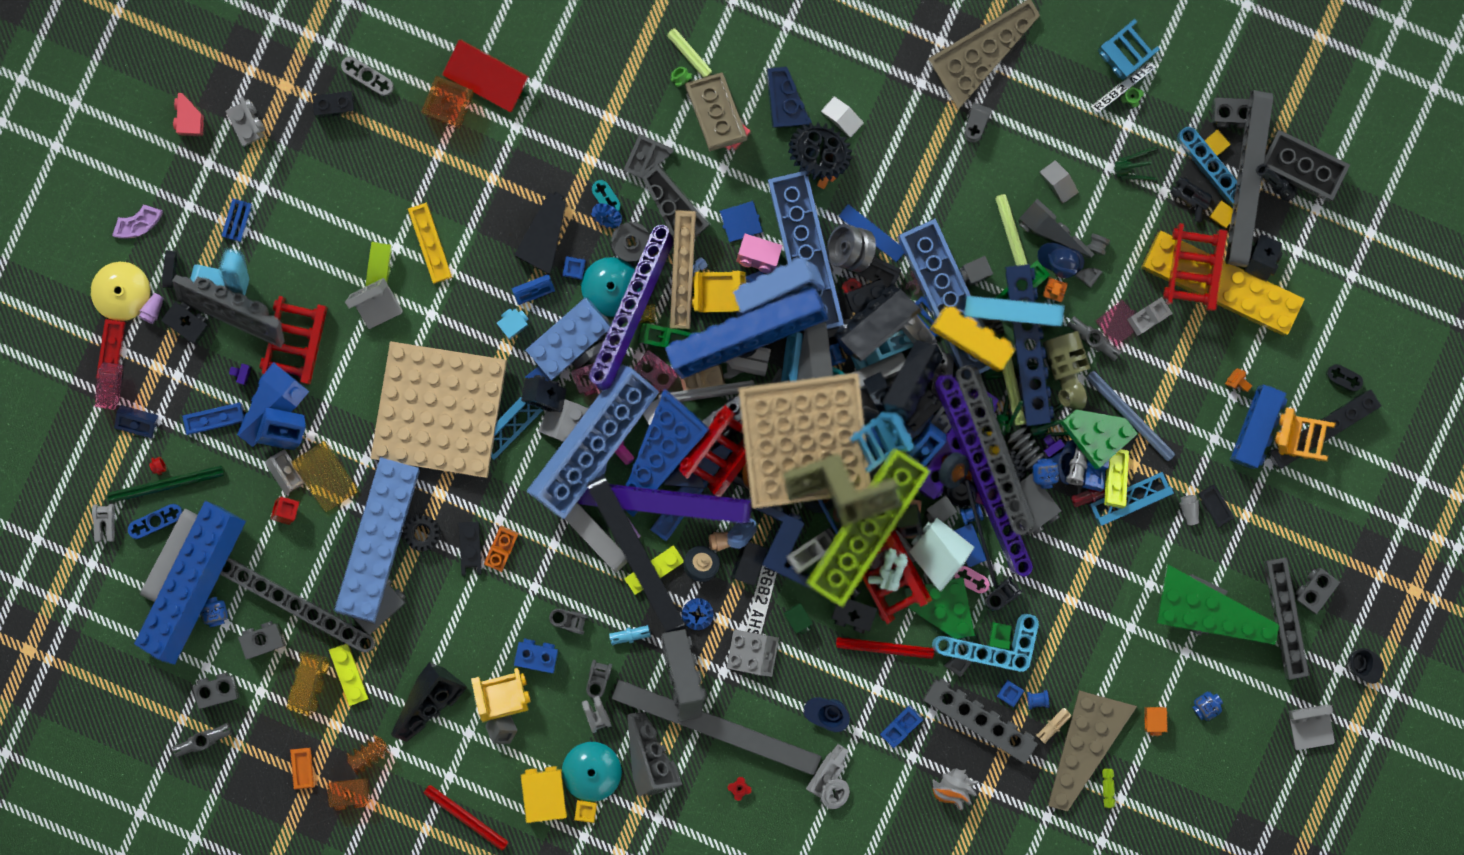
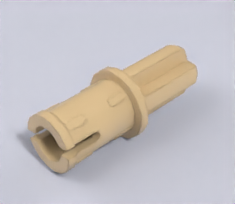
M1063 708L1051 721L1048 720L1049 723L1036 736L1046 744L1057 731L1060 732L1059 729L1071 718V714Z

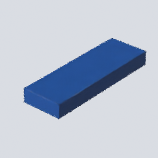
M241 402L183 415L186 435L242 423L244 412Z

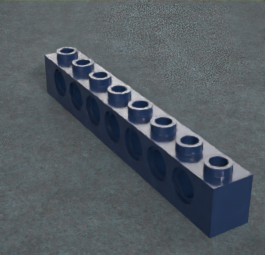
M1030 264L1005 267L1009 300L1021 301L1025 299L1035 303L1038 295L1037 288H1033L1032 280H1035L1034 268H1030ZM1018 280L1026 281L1027 288L1025 291L1017 289L1016 283ZM1012 321L1026 426L1051 423L1050 418H1054L1052 406L1048 405V398H1051L1050 387H1046L1045 379H1048L1047 367H1043L1042 360L1046 359L1045 348L1040 345V339H1043L1042 327L1032 323L1031 330L1026 331L1022 328V322ZM1027 339H1032L1035 342V347L1031 351L1024 347ZM1029 359L1037 361L1038 366L1035 370L1028 369L1027 362ZM1034 378L1040 381V387L1037 390L1031 389L1029 385L1030 381ZM1036 398H1040L1043 401V406L1039 410L1034 409L1032 406V402Z

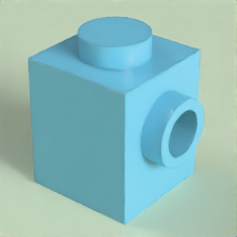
M508 309L501 315L502 319L497 322L509 340L529 326L526 323L529 320L522 310L518 312L516 309L513 311Z

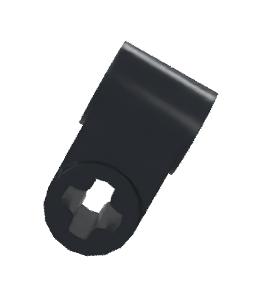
M1009 576L985 597V606L992 611L999 610L1023 591L1017 588L1012 581V577ZM992 596H996L999 599L997 607L990 605L989 600Z

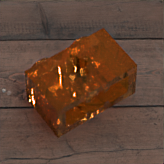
M369 778L327 783L329 807H334L335 810L347 809L346 805H354V808L366 807V803L371 802ZM348 789L351 793H354L350 800L348 796H344Z

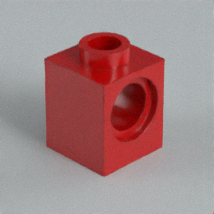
M280 496L275 500L270 520L290 525L295 521L299 502Z

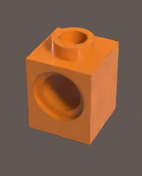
M1144 707L1145 731L1150 732V736H1162V732H1167V708Z

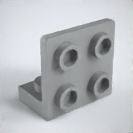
M242 96L239 98L240 104L225 111L242 146L245 147L265 137L263 134L265 128L261 120L254 115L257 111L253 103Z
M384 278L350 294L345 301L348 308L353 306L357 308L368 329L403 312Z
M735 629L733 631L727 668L772 677L779 637Z
M1326 704L1288 711L1296 750L1335 743L1330 714L1333 713L1332 705Z

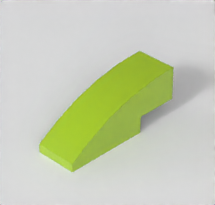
M371 242L366 286L382 278L388 284L392 245Z

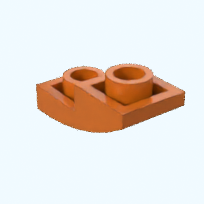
M500 526L484 565L502 572L519 533Z

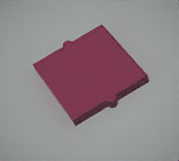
M1122 299L1098 318L1096 323L1104 331V336H1108L1112 343L1117 346L1135 332L1127 320L1134 315L1135 311L1131 310Z

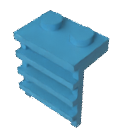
M1135 19L1098 49L1101 58L1110 64L1113 72L1119 78L1121 77L1122 80L1127 78L1160 50L1157 46L1151 51L1132 29V26L1137 23ZM1128 31L1147 55L1142 58L1122 34ZM1116 39H1119L1138 61L1136 65L1133 66L1113 43Z
M882 412L879 414V417L872 419L871 423L864 425L860 431L853 433V436L849 438L851 442L857 441L869 464L865 468L866 472H870L885 461L893 448L906 452L914 448L911 442L912 438L906 432L903 420L898 414ZM873 427L887 452L883 454L871 431ZM864 433L878 458L876 461L862 437Z

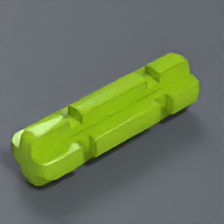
M1103 769L1104 807L1113 808L1115 807V799H1113V796H1115L1114 780H1112L1114 770Z

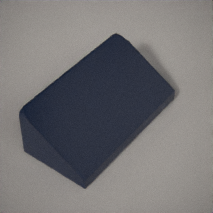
M121 405L116 413L114 428L152 439L159 416Z

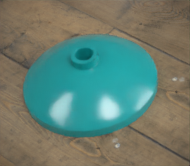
M608 257L597 260L586 270L581 284L583 298H588L601 314L615 317L635 269L628 262L619 258ZM609 282L614 283V288L611 290L607 288Z
M585 742L577 745L567 754L562 766V778L568 791L576 798L589 802L600 801L610 796L618 787L622 775L621 763L616 753L607 745L599 742ZM589 769H593L595 771L594 776L588 775L587 772Z

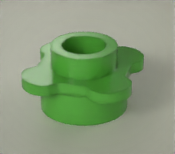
M684 67L675 69L671 74V81L675 82L676 87L684 85L692 78V74L688 73V70Z
M1132 86L1121 96V101L1129 103L1133 108L1139 106V100L1144 96V92Z

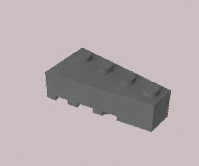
M657 164L642 177L673 238L675 210L696 212L694 239L711 225L660 165Z
M685 629L663 633L661 644L666 667L670 668L668 670L670 686L675 685L673 687L674 704L679 705L678 722L702 717L703 700H706L704 688H700L701 675L700 671L695 669V665H697L695 653L691 654V637L686 635Z

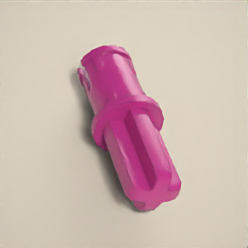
M622 441L615 453L625 465H628L635 458L624 446V441Z

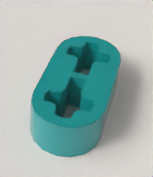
M603 180L596 181L592 186V192L597 201L608 204L606 199L609 198L612 203H617L615 208L620 211L621 204L608 183ZM597 185L606 186L604 191L607 196L603 197L600 192H595Z

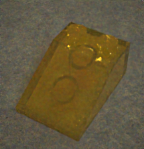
M324 440L291 462L325 512H328L359 492V489L328 441Z

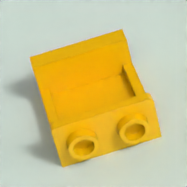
M695 272L692 278V287L694 288L692 307L694 311L700 313L741 312L733 291L746 283V272Z
M518 668L514 669L515 673L482 682L479 677L471 679L478 714L482 722L528 711L527 703H530L528 691H524L523 687L527 683L524 673L520 674Z
M557 766L545 767V771L537 772V768L525 770V773L521 774L526 823L567 818L562 770L557 769Z

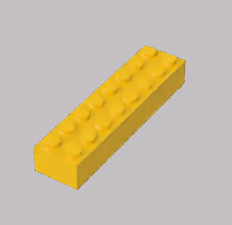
M1163 231L1157 233L1141 269L1166 281H1169L1175 244V240H1172L1171 235ZM1181 241L1180 251L1210 255L1197 247ZM1179 259L1177 271L1207 275L1211 273V266H1209V263ZM1223 260L1217 305L1282 336L1288 335L1305 299L1275 284L1257 278L1235 265L1226 264V261ZM1176 279L1175 285L1192 293L1201 295L1208 293V285L1206 283Z

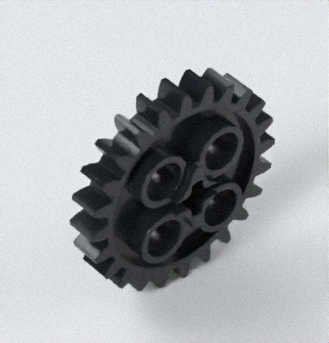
M811 122L808 127L803 124L801 129H796L788 144L790 147L788 153L791 154L790 160H795L794 166H800L799 172L805 170L806 176L813 174L814 180L817 176H820L821 181L824 180L825 176L829 181L833 176L837 179L840 174L843 175L845 170L848 169L852 159L850 156L852 150L849 149L851 144L844 143L847 137H840L841 131L835 133V127L833 126L831 129H828L826 123L823 127L820 126L819 122H817L816 126ZM822 138H823V139H824V143H823V146H822L821 152H820V147H819V146H820V144H821V142H822ZM819 152H820L821 157H820V159H819V162H818L819 165H818L816 162H817V157H818Z

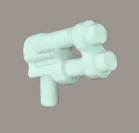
M889 549V552H886L884 556V566L880 568L881 576H869V584H881V589L897 591L903 569L908 562L907 556L905 554L897 556L896 550ZM893 563L897 565L896 571L891 569Z

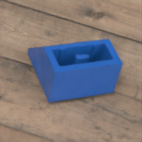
M265 407L255 443L295 450L301 444L306 428L304 415Z

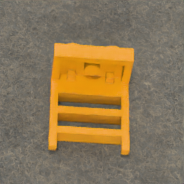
M1286 408L1285 414H1282L1280 418L1282 430L1276 436L1279 453L1281 455L1289 454L1293 457L1300 456L1304 459L1312 458L1315 461H1327L1328 456L1321 455L1327 427L1335 428V423L1295 416V409ZM1303 423H1308L1310 427L1304 452L1297 451ZM1315 425H1320L1322 429L1316 454L1309 453Z

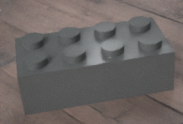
M1281 130L1275 132L1265 152L1264 164L1279 177L1286 178L1290 184L1328 203L1333 201L1350 167V164Z

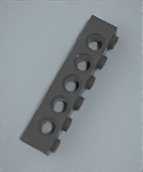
M1287 558L1263 561L1274 620L1279 625L1277 636L1285 678L1294 679L1309 676Z
M943 679L933 681L922 700L1026 764L1038 744L1034 742L1036 737L1026 731L1024 734L1017 731L1018 726L1010 721L1007 724L1000 720L1002 716L991 710L988 713L983 710V704L976 700L973 703L967 700V694L959 689L956 692L949 688L951 684ZM945 693L952 695L953 699L949 704L942 702V696ZM961 704H968L969 712L965 715L959 713V706ZM980 714L986 716V722L983 725H977L976 717ZM996 725L1003 727V733L999 736L993 734V727ZM1014 735L1020 738V743L1017 746H1011L1009 742L1010 738Z

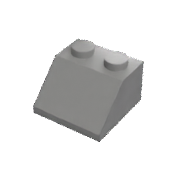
M565 399L562 412L546 411L538 432L564 442L589 408Z

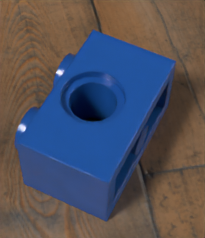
M930 423L913 442L914 448L909 452H905V455L925 467L946 443V434Z

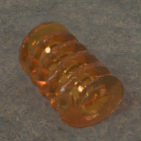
M373 735L374 742L367 739L368 746L365 747L363 744H360L361 751L353 748V756L348 752L346 753L347 761L357 776L359 775L358 769L361 772H365L364 765L369 768L372 767L371 760L378 763V756L384 759L385 752L391 754L390 749L381 737Z

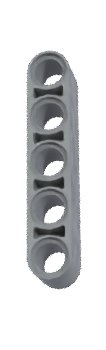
M576 503L565 517V520L606 564L617 573L628 562L624 553L588 513Z
M184 509L140 592L141 596L155 602L198 516L197 514Z

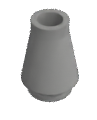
M1196 495L1181 497L1179 504L1187 524H1198L1199 499H1197Z

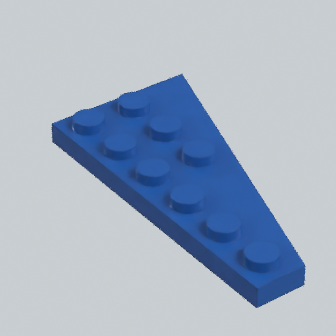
M666 389L662 392L660 402L656 407L654 417L648 427L638 453L639 455L625 486L658 489L709 430L701 420ZM626 510L632 517L638 513L635 510Z

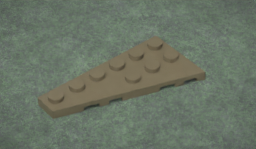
M1031 0L1022 2L928 58L929 63L958 110L1040 16Z
M1078 691L1048 806L1064 811L1070 809L1137 706Z

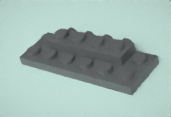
M176 275L172 280L178 302L183 301L200 312L281 348L283 345L284 337L280 321L274 316H269L267 307L261 302L251 301L245 295L234 293L225 286H218L207 278L197 277L193 282L188 277Z

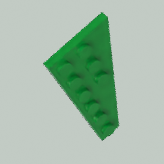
M1168 564L1166 565L1157 617L1158 624L1276 645L1279 628L1277 623Z

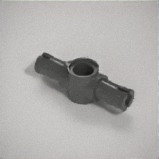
M1075 316L1067 324V327L1073 331H1079L1081 339L1085 341L1088 347L1094 348L1098 352H1103L1112 361H1115L1118 358L1117 356L1121 354L1122 351L1110 344L1100 330L1094 329L1090 325H1085ZM1095 333L1098 335L1099 342L1097 344L1090 342V334Z
M225 723L213 730L208 729L198 732L194 736L189 737L187 741L172 746L173 752L180 750V752L174 754L175 757L179 758L192 751L195 753L199 750L207 749L215 744L217 740L232 735L231 729L224 731L230 728L229 724ZM200 735L205 736L207 739L205 746L199 745L197 741Z

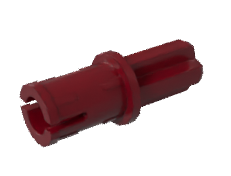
M1106 483L1101 492L1088 489L1072 496L1073 505L1078 507L1089 502L1095 503L1097 499L1105 497Z

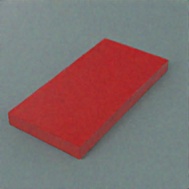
M461 39L458 41L442 74L509 112L513 111L529 79V76Z

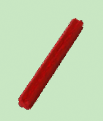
M841 637L836 639V647L842 649L928 659L934 657L933 648Z
M431 785L426 788L424 794L497 848L504 850L508 845L506 839Z

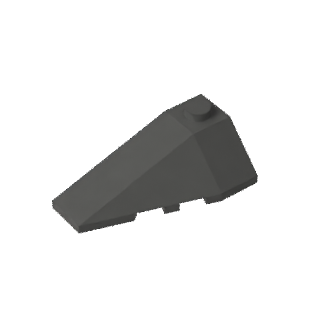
M1038 199L1018 219L1020 222L1019 226L1027 233L1030 231L1032 234L1050 242L1079 251L1084 257L1089 259L1094 255L1079 238L1069 235L1071 233L1069 228L1060 222L1057 223L1055 221L1057 216Z
M826 321L805 329L797 381L833 376Z
M640 712L627 715L632 776L638 797L654 795L682 786L677 766L674 761L669 760L665 753L666 747L664 744L661 745L656 738L657 732L646 713Z

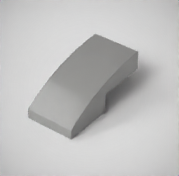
M1161 297L1127 320L1138 336L1173 313Z

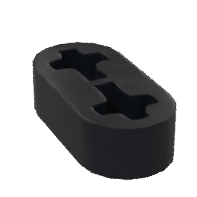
M166 250L162 276L163 288H174L172 280L176 276L177 251Z
M1332 365L1326 371L1328 380L1349 391H1357L1363 386V379L1359 374L1341 365ZM1338 368V373L1343 375V378L1336 377L1334 379L1331 370ZM1356 377L1358 386L1351 387V383L1346 378L1354 379Z

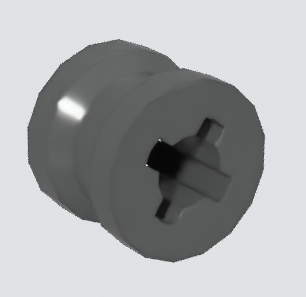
M1092 234L1091 243L1087 247L1093 253L1105 256V248L1110 244V240L1100 235Z

